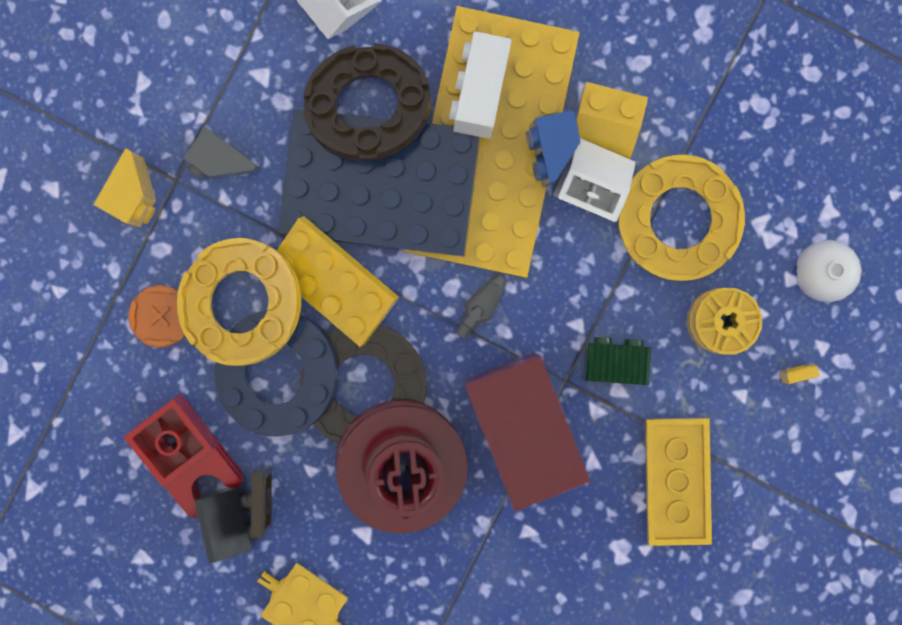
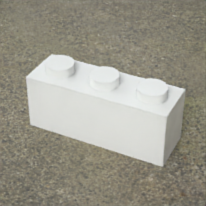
M474 31L472 42L465 41L462 61H467L465 72L459 71L455 90L461 91L459 101H452L449 119L455 120L454 132L491 139L512 39Z

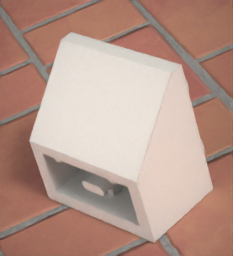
M580 138L581 143L565 166L553 196L613 222H617L630 191L636 162Z

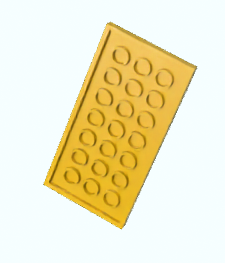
M457 6L432 124L454 126L455 120L449 119L452 101H459L461 91L455 90L459 71L465 72L467 61H462L465 41L472 42L473 33L476 31L512 39L491 139L480 137L465 257L405 250L404 252L527 278L547 187H542V182L535 179L532 163L536 162L537 159L535 150H529L526 131H529V125L535 118L563 112L580 32Z

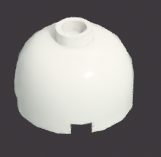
M833 240L815 242L803 250L796 264L797 284L804 294L816 301L829 303L842 300L853 293L860 283L862 273L860 259L852 248L842 242Z

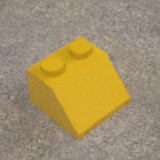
M586 82L582 89L575 117L580 138L631 159L641 129L648 97Z
M125 148L93 204L126 224L140 228L143 223H149L156 210L153 207L156 199L145 158Z

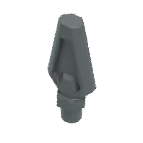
M496 274L465 302V314L460 320L462 322L455 332L458 336L465 340L472 330L475 331L480 323L491 320L507 280Z

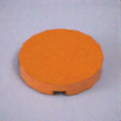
M164 285L151 286L140 292L131 302L128 313L129 325L133 333L144 344L157 348L167 347L176 344L185 337L178 319L177 289Z

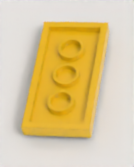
M305 216L297 219L277 249L293 268L300 285L301 297L359 347L367 343L399 299L398 295Z
M710 418L645 419L647 544L649 546L712 545Z

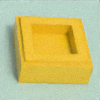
M815 364L800 365L781 370L780 372L782 383L786 384L820 377L818 366Z

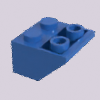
M574 110L535 118L529 125V131H526L529 150H535L537 159L536 162L532 163L536 181L542 182V187L550 186L558 179L581 143Z

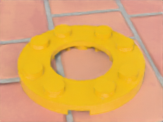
M672 155L648 164L632 178L629 194L618 217V229L626 251L641 268L654 276L666 280L688 281L713 273L732 257L739 246L744 232L745 210L737 186L723 172L724 170L704 158L692 155ZM683 187L697 192L705 199L710 209L711 224L707 235L700 243L687 249H675L666 246L655 236L651 228L650 213L653 203L662 193L672 188Z
M247 238L222 240L201 251L190 269L184 272L177 294L178 319L187 340L204 354L206 358L224 365L248 366L272 357L283 348L292 336L301 311L300 285L290 263L283 255L269 245ZM237 271L250 272L257 276L265 285L269 298L264 318L253 330L242 334L231 333L222 328L215 319L211 307L212 296L218 283L227 275Z

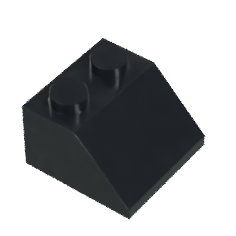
M242 485L236 488H223L206 492L195 500L209 564L239 555L254 548L255 541L259 537H251V522L248 515V491L243 492Z

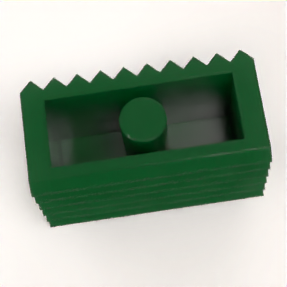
M593 337V343H585L583 380L649 385L651 347H645L644 340L625 339V345L612 344V338Z

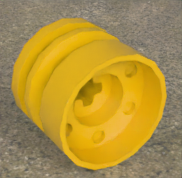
M716 288L701 293L691 303L687 313V329L691 339L700 348L711 353L735 355L747 350L757 341L762 329V314L758 303L748 293L737 288ZM731 315L729 320L733 323L732 327L722 328L724 322L721 320V316Z

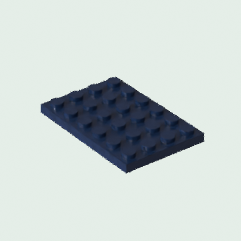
M294 109L278 234L287 235L297 219L305 216L333 241L465 257L480 137L454 132V126L426 123L416 139L396 154L373 161H353L338 157L324 149L311 134L305 120L304 110ZM338 114L345 124L355 129L379 127L382 123L389 120Z

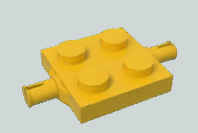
M298 562L280 582L266 573V571L258 579L257 583L272 591L270 602L260 615L271 624L342 625L337 619L339 611L348 600V597Z

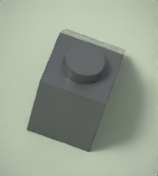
M206 127L183 157V159L190 163L187 169L200 179H203L205 175L213 180L257 173L260 169L259 166Z

